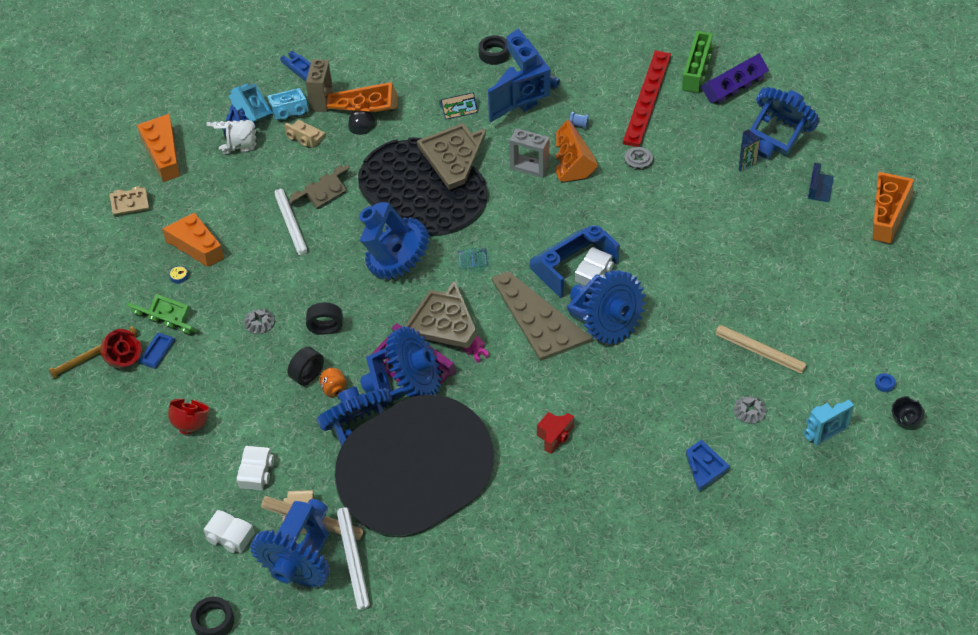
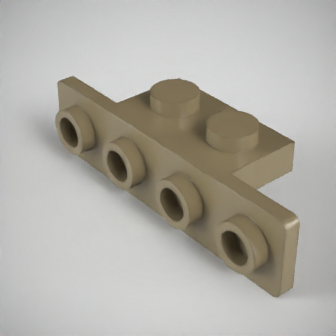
M341 165L334 169V173L331 175L327 173L319 178V182L315 184L311 182L305 186V190L299 192V190L290 195L289 205L307 196L317 209L344 193L346 189L338 177L348 172L350 166L346 165L343 167Z

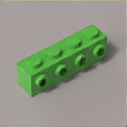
M696 31L683 73L682 90L698 93L700 86L704 84L705 76L703 75H707V64H710L712 56L710 53H713L715 43H712L713 33Z

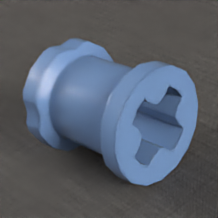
M571 112L569 120L573 126L583 127L586 130L589 114L578 115L575 112Z

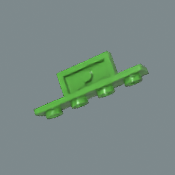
M159 294L155 295L149 310L129 302L127 304L132 309V313L141 317L144 313L152 321L158 323L160 319L164 321V325L173 329L175 326L181 327L180 331L189 335L191 332H199L198 329L185 324L191 309L186 304Z

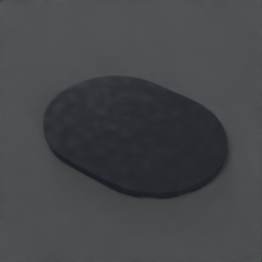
M409 137L407 140L400 141L396 139L377 147L368 154L358 173L359 188L366 201L372 206L382 202L389 203L402 219L404 217L407 219L411 217L422 222L429 231L428 234L430 236L448 235L468 227L480 217L486 207L488 190L482 174L472 166L465 184L449 190L418 148L417 140L422 138Z
M419 395L405 399L363 423L347 437L338 453L335 465L337 494L344 508L349 509L350 516L355 521L378 534L386 536H411L421 533L471 503L482 492L493 468L494 450L492 440L482 420L470 408L457 400L440 395Z

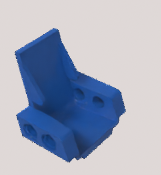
M519 28L506 37V46L521 71L517 72L514 67H509L499 81L488 89L490 123L519 106L525 112L536 106L538 99L550 96L551 70Z

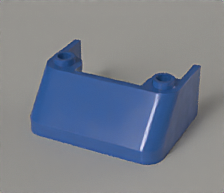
M596 225L589 226L572 233L532 257L530 269L562 298L564 297V278L554 269L561 261L593 243L599 250L612 255V261L618 264L620 244L601 227Z

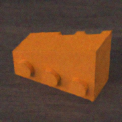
M195 213L162 228L166 243L177 247L178 250L187 253L205 266L209 267L224 259L221 245Z

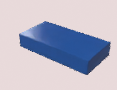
M157 333L138 360L139 364L156 369L175 342V338Z

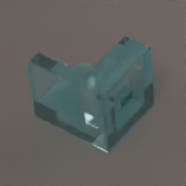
M469 248L458 251L460 269L488 266L487 248Z

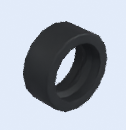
M498 35L483 38L479 43V57L481 61L490 65H498L507 61L510 57V52L506 46V39ZM490 47H499L503 49L501 52L490 53L486 51V49Z
M327 302L316 303L310 306L306 312L307 329L316 335L337 333L343 326L341 308ZM328 317L332 318V320L320 321L317 318Z
M312 347L300 349L288 365V376L301 386L308 385L320 374L324 365V357Z
M212 596L200 600L193 607L190 614L191 624L196 635H227L234 625L232 608L226 600L220 597ZM210 609H221L225 613V620L215 628H204L200 625V617Z

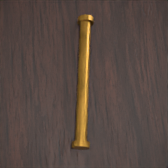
M133 326L129 327V331L133 332L134 336L137 337L138 334ZM101 344L54 369H48L53 379L58 378L57 375L100 354Z

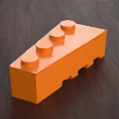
M170 114L138 124L137 128L140 139L162 181L166 182L180 177Z
M878 172L873 240L891 244L913 196L914 179Z

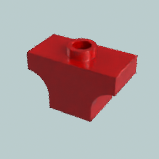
M548 412L538 423L537 436L544 440V450L552 454L561 442L565 443L567 441L569 432L574 427V416L569 413L563 416H556Z

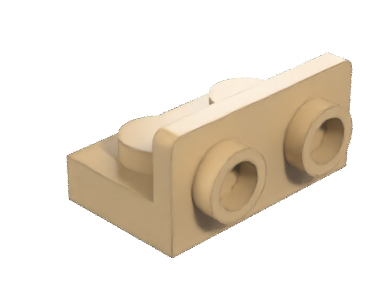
M297 120L293 125L289 123L284 125L286 136L290 140L295 139L305 147L314 148L326 136L325 132L300 120Z
M138 186L133 187L132 190H116L114 193L109 194L114 216L150 210L146 188Z

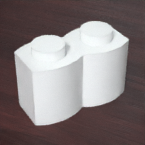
M592 247L575 272V281L587 285L595 274L605 277V272H611L614 265L612 255Z
M245 446L237 475L239 488L263 490L264 485L269 484L270 473L268 470L274 464V455L271 454L270 448Z
M220 510L216 511L203 530L208 542L213 545H217V543L224 545V548L231 553L235 551L242 553L255 534L254 528L250 523L234 518Z

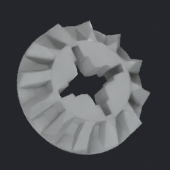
M634 147L625 153V162L628 164V167L633 166L634 170L637 167H640L641 170L644 167L648 168L653 161L652 153L646 148Z
M260 307L256 311L252 309L251 313H246V318L243 319L244 326L251 333H265L274 325L273 313H270L268 309L262 310ZM256 316L262 319V324L256 320Z
M750 394L748 397L742 396L739 400H736L734 413L739 420L745 423H757L766 415L767 408H765V402H761L759 397L753 398ZM754 404V409H751L750 411L746 412L747 407H750Z

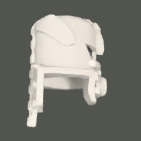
M252 121L207 122V126H213L214 129L226 128L227 144L219 147L223 154H230L235 149H240L241 152L254 149L256 145V130L254 129L255 124Z

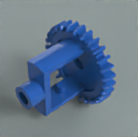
M764 87L756 98L757 104L762 109L750 128L748 137L759 141L758 155L770 159L774 150L784 156H788L803 130L804 132L814 131L820 122V117L815 113V110L810 109L811 106L805 105L806 102H803L804 97L792 90H789L788 93L786 91L783 93L780 89L776 90L774 87L772 89ZM777 116V122L782 119L783 125L789 123V127L794 125L795 132L786 145L758 131L757 129L761 122L769 123L771 118Z
M386 202L377 203L362 210L359 219L365 225L360 242L369 251L365 252V262L373 275L377 278L380 277L382 280L385 277L390 280L392 276L396 279L398 273L403 276L405 270L410 272V266L416 267L415 262H421L419 257L426 255L424 250L428 249L427 244L430 243L428 240L430 238L429 231L422 222L411 217L409 219L405 217L402 219L393 207Z
M612 270L610 273L605 272V277L595 274L586 286L581 284L575 285L570 292L572 301L567 306V309L573 318L585 323L584 326L588 328L587 332L593 338L603 343L611 344L612 342L617 344V341H623V336L629 338V332H635L633 326H639L637 319L642 320L643 318L639 314L645 312L641 306L646 304L645 301H642L646 295L641 293L644 287L640 286L641 282L636 280V276L621 270Z
M403 326L393 331L388 336L387 346L384 349L366 357L370 373L361 377V386L366 393L376 389L388 388L393 402L406 395L414 397L419 395H436L439 392L438 388L441 387L439 383L441 378L438 375L441 374V371L437 369L440 366L439 363L435 362L437 356H434L433 348L429 349L430 343H425V337H420V332H415L414 328L410 329L409 326ZM389 357L391 360L387 364L393 365L389 371L396 372L393 379H400L397 386L404 385L391 391L383 361Z
M352 387L338 394L341 403L321 413L316 419L323 431L332 430L333 427L342 447L347 437L352 433L350 429L343 432V422L349 425V420L351 419L356 422V418L359 416L361 419H364L363 414L367 413L368 416H371L370 411L372 410L379 415L384 412L383 406L387 407L390 405L392 396L388 388L376 389L360 395L357 387Z
M310 499L308 503L294 501L276 535H274V530L270 532L265 530L264 532H259L254 537L250 545V552L253 553L252 556L257 558V562L263 563L262 567L269 568L268 571L271 572L272 577L282 583L297 582L299 585L304 584L308 588L310 586L314 588L316 586L321 587L330 573L328 561L324 560L323 555L318 557L329 536V532L322 522L328 507L316 499ZM303 528H305L307 534L304 540L298 544L296 541Z

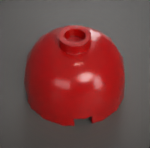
M116 329L108 333L102 340L100 354L109 366L126 368L139 359L141 343L139 340L137 341L133 332L126 329Z
M185 399L170 401L168 418L173 427L178 429L180 433L191 434V432L198 431L204 427L209 416L208 405L196 400H191V403H184Z

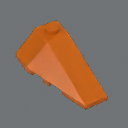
M389 82L327 94L326 107L327 109L370 112L397 109L398 95L393 83Z
M567 119L556 131V147L560 148L559 153L556 154V159H560V166H556V173L561 182L587 178L598 166L594 155L571 121Z

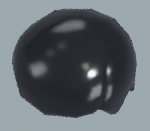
M367 111L352 113L348 121L349 131L357 135L369 133L370 129L374 127V117Z
M909 396L896 399L892 404L891 410L894 421L903 428H915L924 420L925 411L918 400H913Z

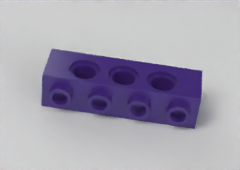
M758 53L703 84L701 88L710 103L715 101L720 103L727 99V94L732 96L738 93V88L741 86L745 89L752 85V80L755 79L757 82L764 78V73L768 72L769 69L761 54Z

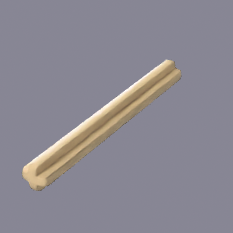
M719 325L716 329L717 336L798 373H803L806 369L805 362L723 325Z
M265 496L261 503L263 509L284 516L288 514L292 504ZM325 516L322 522L326 529L341 535L339 521ZM353 526L355 539L360 540L363 529Z

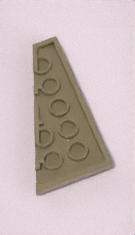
M509 271L492 277L493 284L539 361L592 342V337Z

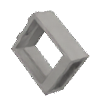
M516 128L509 140L510 169L543 178L549 168V137ZM519 146L539 151V159L520 155Z

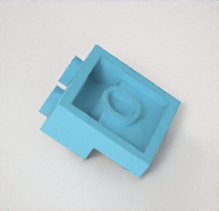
M247 83L230 91L229 98L232 105L237 111L243 109L250 121H257L273 113L256 84L248 85Z
M300 88L267 96L276 120H285L289 116H301L305 112H309L306 98Z
M847 400L836 404L833 408L828 403L821 407H815L811 411L810 417L806 419L808 425L807 429L804 430L806 439L813 441L817 446L847 429L854 404Z

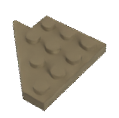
M462 123L417 140L418 148L449 190L465 184L486 136V129L471 133L465 124Z
M456 282L451 284L446 293L430 290L405 325V327L409 326L410 329L414 328L415 332L419 331L420 337L424 336L426 340L469 348L478 335Z

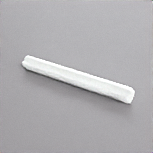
M281 188L275 190L276 200L297 253L300 256L307 254V247L285 192Z
M340 508L337 511L356 605L359 610H364L370 606L351 516L348 508Z

